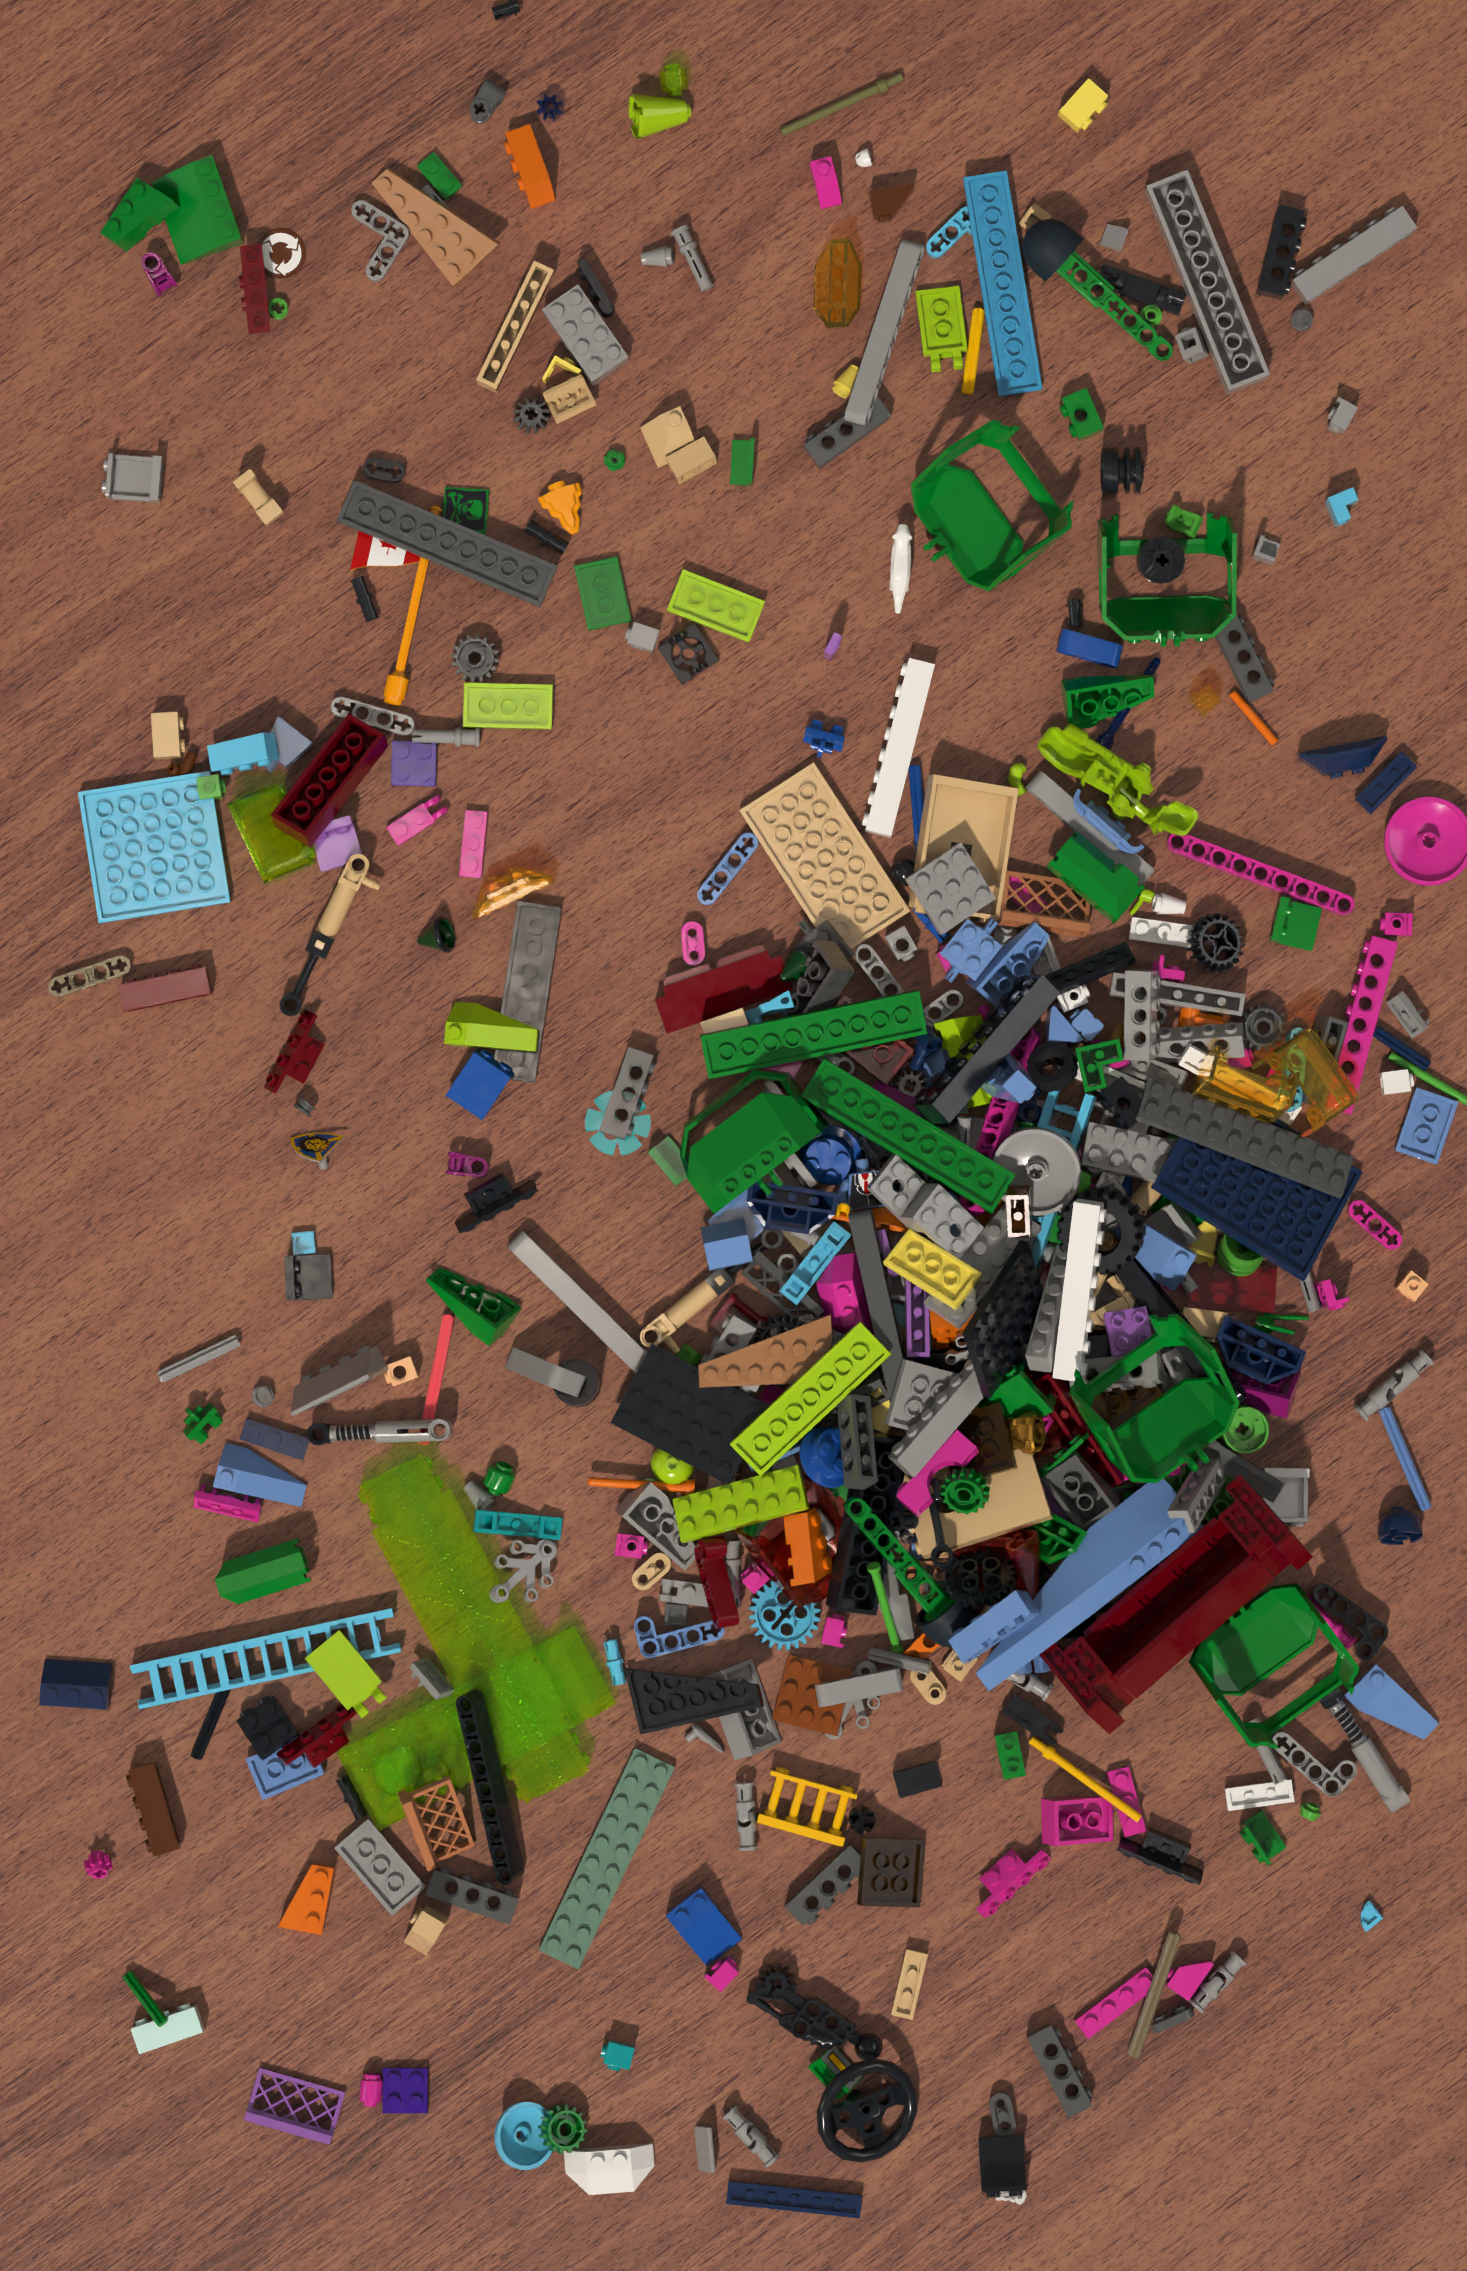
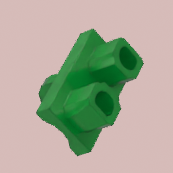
M211 1402L204 1409L199 1405L194 1410L187 1407L185 1412L188 1416L184 1419V1422L188 1426L183 1430V1433L190 1441L194 1439L196 1442L203 1444L209 1437V1434L202 1428L209 1423L216 1429L223 1422V1419Z

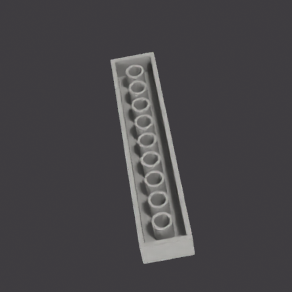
M1185 170L1147 185L1145 194L1226 395L1268 379L1270 376L1269 370L1189 171Z

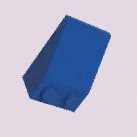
M702 1886L698 1887L666 1912V1917L706 1966L742 1939Z

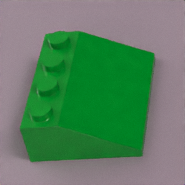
M212 155L191 162L152 181L153 187L171 198L180 207L175 212L169 213L165 217V221L181 265L244 244Z

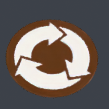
M277 228L270 230L257 243L262 245L265 274L278 279L291 277L302 268L305 262L306 248L304 242L299 235L289 229Z

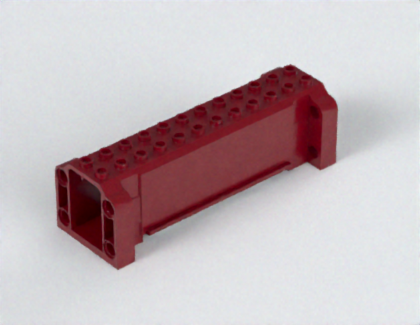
M1241 1475L1225 1487L1236 1501L1218 1516V1520L1214 1517L1089 1626L1083 1632L1084 1637L1080 1636L1065 1650L1055 1642L1039 1654L1086 1714L1108 1734H1111L1125 1722L1120 1712L1126 1706L1142 1695L1275 1579L1283 1569L1291 1563L1299 1570L1313 1558L1284 1522Z

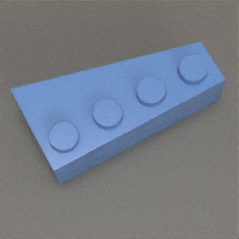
M1010 1053L981 1086L992 1097L1020 1104L1024 1100H1029L1037 1088L1022 1064Z
M1013 1591L1001 1602L991 1606L985 1614L970 1621L971 1624L966 1628L961 1627L952 1633L953 1637L948 1641L962 1663H970L1041 1614L1027 1591Z

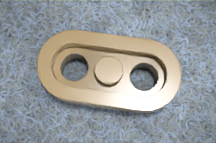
M664 1553L652 1555L633 1573V1585L639 1590L649 1589L669 1571L671 1567L670 1558ZM659 1559L664 1562L662 1568H658L655 1564ZM642 1574L648 1578L645 1583L639 1581V1576Z
M931 1670L923 1680L917 1678L919 1672L911 1671L910 1679L928 1703L937 1705L944 1701L946 1690ZM934 1689L939 1691V1696L936 1698L931 1696V1691Z

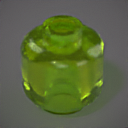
M680 63L663 65V69L659 71L661 90L669 92L670 97L683 95L682 90L689 87L687 69L681 66Z

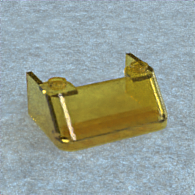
M1309 1028L1304 1029L1251 1066L1254 1070L1267 1061L1269 1066L1276 1072L1289 1070L1313 1104L1306 1113L1312 1127L1300 1135L1303 1138L1351 1107L1359 1098L1356 1088L1318 1034Z
M1217 1045L1206 1055L1192 1090V1095L1202 1097L1258 1120L1272 1123L1293 1106L1301 1073L1295 1072L1290 1078L1280 1072L1264 1077L1228 1065V1059L1220 1052L1221 1046Z

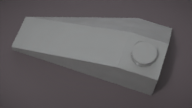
M650 1481L629 1493L615 1509L619 1515L683 1570H686L695 1560V1545L693 1541L687 1543L680 1541L675 1511L668 1497Z

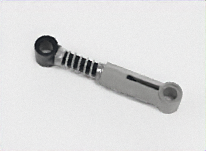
M447 1419L376 1421L372 1425L369 1423V1426L364 1424L363 1426L358 1424L357 1426L352 1424L347 1426L345 1424V1427H341L340 1424L337 1426L316 1423L308 1428L307 1438L313 1445L331 1444L339 1440L350 1442L351 1440L357 1441V1439L360 1441L363 1439L366 1441L369 1439L372 1441L376 1440V1443L428 1442L448 1440L452 1436L454 1429L451 1422ZM438 1424H443L446 1428V1433L443 1436H439L436 1433ZM318 1428L323 1429L325 1433L322 1440H318L315 1437V1431ZM428 1428L426 1433H408V1429Z
M1337 1687L1319 1700L1325 1710L1329 1709L1331 1714L1336 1717L1335 1720H1338V1725H1341L1343 1728L1341 1731L1344 1730L1345 1736L1349 1738L1348 1741H1351L1350 1745L1353 1746L1351 1751L1374 1784L1389 1811L1393 1813L1411 1801L1402 1786L1395 1779L1370 1737L1366 1738L1365 1734L1361 1733V1728L1357 1727L1358 1723L1354 1722L1355 1718H1352L1351 1713H1348V1708H1345L1346 1704L1342 1700L1344 1696Z

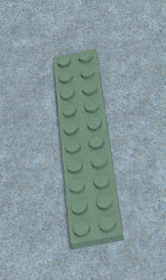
M634 1748L540 1945L539 1951L579 1970L675 1766Z

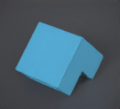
M1353 487L1328 497L1325 501L1335 527L1345 524L1351 519L1347 507L1356 504L1358 501Z

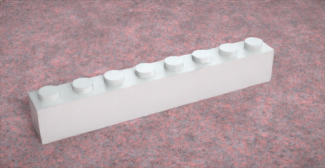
M909 658L908 663L903 662L900 675L904 676L903 684H898L895 697H898L899 700L897 706L892 705L889 718L893 719L892 727H887L884 740H888L886 749L881 748L878 761L882 762L881 770L876 769L873 780L874 783H877L875 792H870L867 803L872 805L870 813L865 812L862 823L863 826H866L865 832L891 838L935 664Z
M1077 1199L1073 1203L1052 1378L1075 1381V1369L1080 1372L1082 1378L1087 1375L1088 1363H1085V1356L1089 1354L1091 1342L1087 1341L1088 1332L1091 1333L1093 1328V1319H1090L1091 1310L1094 1311L1096 1305V1297H1093L1094 1288L1097 1289L1099 1276L1095 1275L1096 1266L1099 1267L1101 1263V1253H1098L1099 1244L1102 1245L1104 1231H1101L1102 1222L1105 1223L1107 1209H1103L1104 1202Z

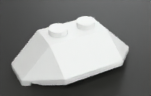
M653 2143L572 2149V2153H567L564 2150L565 2173L589 2195L634 2192L655 2166Z

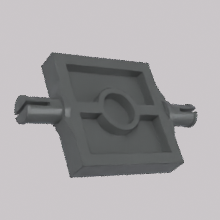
M806 919L798 924L806 935L796 947L803 948L811 956L815 949L812 947L815 939L835 942L847 960H850L855 955L828 920L812 929Z

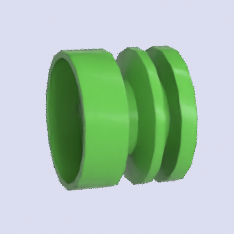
M1225 1233L1216 1250L1217 1261L1221 1268L1237 1277L1248 1276L1254 1273L1264 1257Z
M1239 1405L1229 1430L1221 1435L1219 1440L1226 1447L1239 1453H1253L1266 1443L1269 1435V1425L1265 1416L1260 1411L1246 1405ZM1239 1423L1245 1426V1428L1242 1429V1433L1236 1431V1428L1239 1427Z

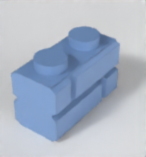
M1077 1009L1068 1020L1071 1022V1026L1083 1038L1082 1041L1089 1043L1103 1029V1024L1097 1018L1094 1019V1015L1087 1009L1082 1011Z

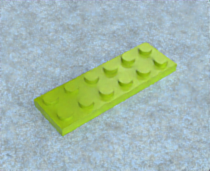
M799 1465L672 1499L680 1541L682 1543L809 1509L801 1466Z

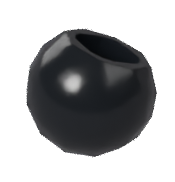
M907 858L897 860L891 868V875L903 885L909 886L905 878L914 872L915 862Z

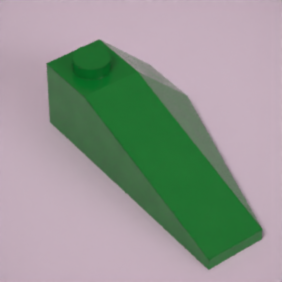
M1153 675L1082 676L1061 680L1062 700L1067 724L1072 723L1080 729L1093 727L1098 724L1097 722L1107 717L1112 718L1116 716V713L1123 709L1135 707L1155 697Z
M438 1268L426 1278V1282L474 1336L488 1346H491L505 1333L522 1307L502 1293L497 1292V1294H493L484 1290L485 1286L478 1284L474 1286L465 1282L464 1277L443 1268Z

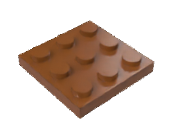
M788 1654L772 1720L838 1736L846 1703L819 1707L814 1685L853 1677L854 1671Z

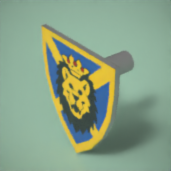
M318 1132L291 1137L290 1142L298 1155L310 1161L318 1162L319 1168L323 1170L328 1168L326 1157L345 1137L332 1133Z

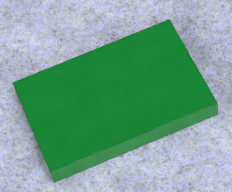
M617 556L574 565L588 631L631 622Z

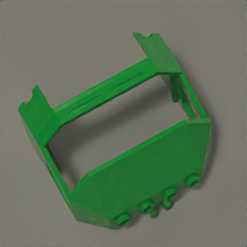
M996 420L989 421L946 448L911 483L914 511L934 538L923 546L924 550H930L938 543L942 550L931 557L933 562L947 555L966 583L988 592L1020 572L1072 528V519L1070 517L1074 500L1071 501L1062 510L1059 508L1010 440L1020 427L1013 425L1008 427ZM977 444L1000 451L1049 518L1048 536L1024 552L1023 541L972 471L949 465L955 458Z
M1206 512V537L1170 538L1181 546L1184 554L1207 553L1225 557L1228 599L1212 595L1118 597L1107 601V568L1111 567L1109 558L1119 555H1137L1139 548L1149 539L1118 540V514L1112 515V520L1107 521L1105 518L1097 520L1099 610L1102 620L1123 640H1128L1129 643H1140L1141 640H1150L1154 643H1160L1161 647H1166L1167 639H1173L1174 646L1180 647V642H1184L1186 639H1195L1196 641L1203 642L1208 641V638H1214L1236 617L1237 532L1231 516L1221 515L1220 518H1215L1214 513Z
M762 1068L756 1069L684 1124L680 1151L688 1181L714 1214L756 1182L769 1196L772 1190L762 1177L769 1174L777 1186H782L783 1182L774 1171V1168L829 1126L817 1108L801 1097L804 1091L789 1072ZM757 1078L779 1081L787 1091L789 1096L761 1092L692 1145L689 1153L692 1128Z
M1168 1314V1317L1158 1318L1157 1315H1147L1155 1330V1334L1085 1384L1080 1372L1075 1369L1074 1385H1071L1070 1395L1108 1459L1131 1482L1158 1483L1183 1463H1186L1193 1472H1196L1198 1465L1191 1458L1197 1454L1205 1464L1210 1461L1202 1449L1229 1430L1240 1403L1215 1348L1178 1314ZM1186 1345L1195 1354L1208 1377L1181 1380L1112 1432L1109 1424L1091 1408L1094 1398L1161 1348ZM1214 1372L1219 1373L1224 1386L1218 1381Z
M1298 1583L1271 1586L1244 1607L1242 1606L1195 1647L1189 1660L1194 1671L1248 1746L1259 1747L1260 1745L1275 1749L1279 1748L1270 1737L1272 1734L1341 1684H1344L1352 1695L1354 1690L1353 1682L1359 1671L1357 1663ZM1319 1627L1338 1653L1333 1672L1263 1723L1243 1722L1223 1695L1242 1696L1313 1645Z

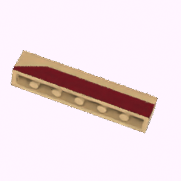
M537 261L533 262L476 379L478 385L498 393L555 276L553 269Z

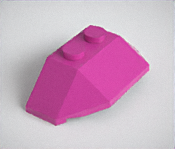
M856 1252L835 1255L816 1283L822 1308L824 1309V1316L831 1315V1328L843 1335L861 1321L875 1336Z

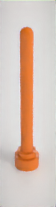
M590 1477L588 1479L590 1486L638 1489L649 1482ZM686 1479V1481L680 1484L650 1481L661 1491L681 1492L685 1496L693 1494L695 1490V1480Z

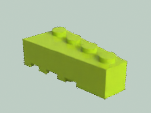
M975 1015L934 1023L936 1031L940 1030L943 1037V1050L947 1049L951 1058L955 1057L959 1052V1046L973 1036L972 1031L984 1022L982 1015ZM980 1087L967 1102L968 1108L990 1104L992 1096Z

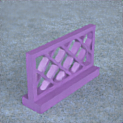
M259 2068L244 2121L331 2145L345 2092ZM262 2074L272 2076L276 2085L264 2091L260 2084ZM276 2078L283 2079V2081L278 2083ZM287 2081L293 2082L297 2091L285 2097L280 2085ZM297 2084L304 2085L305 2087L299 2089ZM259 2087L262 2093L256 2095ZM278 2087L283 2099L271 2105L266 2093ZM308 2087L315 2088L319 2097L307 2103L301 2091ZM318 2090L325 2091L326 2093L321 2095ZM299 2093L305 2105L293 2111L287 2099ZM330 2093L339 2095L337 2105L328 2109L323 2097ZM264 2095L269 2107L262 2111L253 2109L255 2099ZM320 2099L326 2111L314 2117L309 2105ZM285 2101L291 2113L284 2117L277 2116L273 2107ZM307 2107L313 2119L306 2123H301L298 2121L295 2113ZM271 2109L273 2114L267 2113L266 2111ZM336 2109L334 2117H332L330 2111ZM328 2113L332 2120L330 2130L320 2128L316 2119ZM293 2115L295 2121L287 2119V2117ZM314 2121L317 2127L308 2124Z

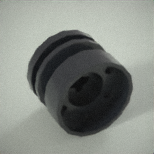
M1116 447L1101 448V493L1117 494L1119 484H1123L1125 494H1129L1130 484H1133L1134 494H1140L1144 479V462L1140 447L1133 448V457H1130L1129 447H1125L1123 457L1118 456Z
M1166 537L1151 538L1144 542L1137 552V569L1141 576L1149 582L1158 584L1169 583L1178 578L1184 569V551L1173 539ZM1160 554H1163V558H1167V563H1163L1162 567H1160V563L1156 562V558H1159Z
M580 1359L566 1360L559 1366L586 1376L578 1397L553 1388L557 1397L568 1406L577 1408L588 1406L594 1402L601 1389V1379L596 1369L585 1360Z

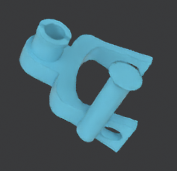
M790 991L784 992L771 1001L759 1005L757 1008L744 1012L747 1022L749 1021L750 1024L763 1022L762 1017L781 1012L784 1015L786 1008L795 1007Z

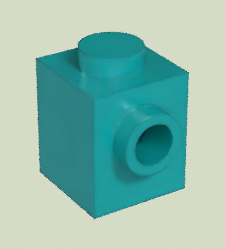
M609 2039L608 2045L603 2044L600 2056L604 2058L603 2064H607L608 2069L620 2071V2068L630 2070L635 2045Z

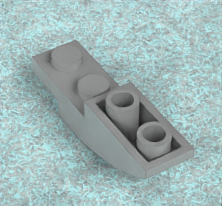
M887 1562L883 1585L900 1641L913 1639L915 1627L911 1621V1603L908 1600L907 1594L899 1595V1581L893 1574L895 1570Z

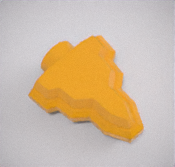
M563 480L547 487L549 492L538 498L542 508L548 509L552 517L558 518L562 527L571 535L578 533L580 519L577 511L581 506L579 497L582 494L579 482L566 485Z

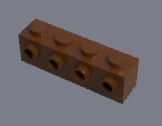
M151 1762L128 1770L129 1775H126L129 1788L133 1787L135 1796L132 1797L136 1810L140 1809L142 1817L139 1818V1823L142 1831L146 1830L148 1839L145 1840L148 1852H152L154 1857L180 1849L181 1843L157 1762Z

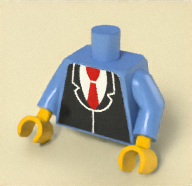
M869 1159L855 1160L857 1173L848 1174L847 1178L842 1180L836 1192L838 1193L837 1218H839L840 1212H845L846 1218H848L850 1210L884 1206L866 1189L879 1172H870ZM892 1184L893 1190L897 1192L895 1185Z

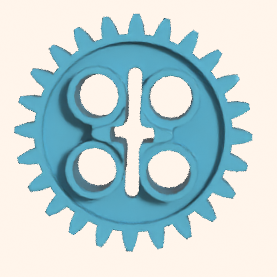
M780 1578L778 1585H776L774 1580H771L770 1588L764 1584L762 1586L764 1592L759 1590L756 1592L759 1598L751 1599L755 1606L748 1608L749 1611L754 1612V1615L749 1616L748 1619L755 1621L750 1628L758 1629L754 1636L762 1635L761 1643L768 1640L769 1648L775 1643L777 1644V1650H780L782 1645H785L786 1651H789L791 1644L797 1649L799 1648L798 1641L806 1644L805 1636L812 1638L813 1635L810 1630L816 1631L818 1629L813 1623L820 1621V1618L815 1617V1614L819 1613L821 1609L814 1608V1605L819 1601H812L810 1599L814 1592L807 1594L808 1586L802 1589L799 1588L800 1585L791 1586V1578L787 1580L786 1584ZM779 1593L787 1595V1604H780L778 1602L777 1595ZM793 1599H797V1603L787 1613L789 1619L787 1617L784 1618L776 1629L772 1630V1625L782 1614L780 1610L784 1611ZM796 1607H801L805 1610L804 1618L800 1619L795 1616L794 1611ZM765 1610H770L774 1613L773 1621L768 1622L764 1619L763 1613ZM783 1624L791 1627V1634L789 1636L781 1633L780 1629Z

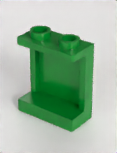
M1023 1362L1016 1366L1011 1365L1009 1372L1002 1379L999 1388L989 1400L993 1404L1003 1403L1006 1417L1014 1418L1022 1415L1024 1412L1033 1411L1040 1414L1043 1418L1053 1412L1056 1398L1052 1393L1045 1396L1024 1373L1025 1365Z

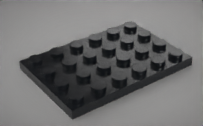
M1020 1240L962 1332L982 1396L985 1398L993 1396L994 1392L999 1388L1002 1379L1009 1372L1013 1361L1018 1357L1024 1343L1028 1341L1043 1295V1286L1040 1283L1038 1270L1035 1266L1033 1253L1030 1250L1028 1241Z
M652 1343L611 1423L729 1485L743 1460L730 1445V1442L758 1417L769 1404L734 1386L699 1388L698 1367Z

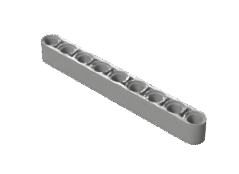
M902 239L845 411V421L867 426L922 261L924 244Z
M522 1230L507 1247L608 1347L637 1373L647 1352Z

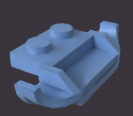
M1077 789L1073 798L1075 810L1115 847L1128 854L1138 853L1145 848L1142 844L1138 847L1131 846L1127 842L1131 834L1124 831L1126 827L1117 819L1115 821L1108 817L1110 813L1103 806L1099 805L1097 807L1094 805L1092 800L1087 805L1083 804L1079 798L1081 790Z

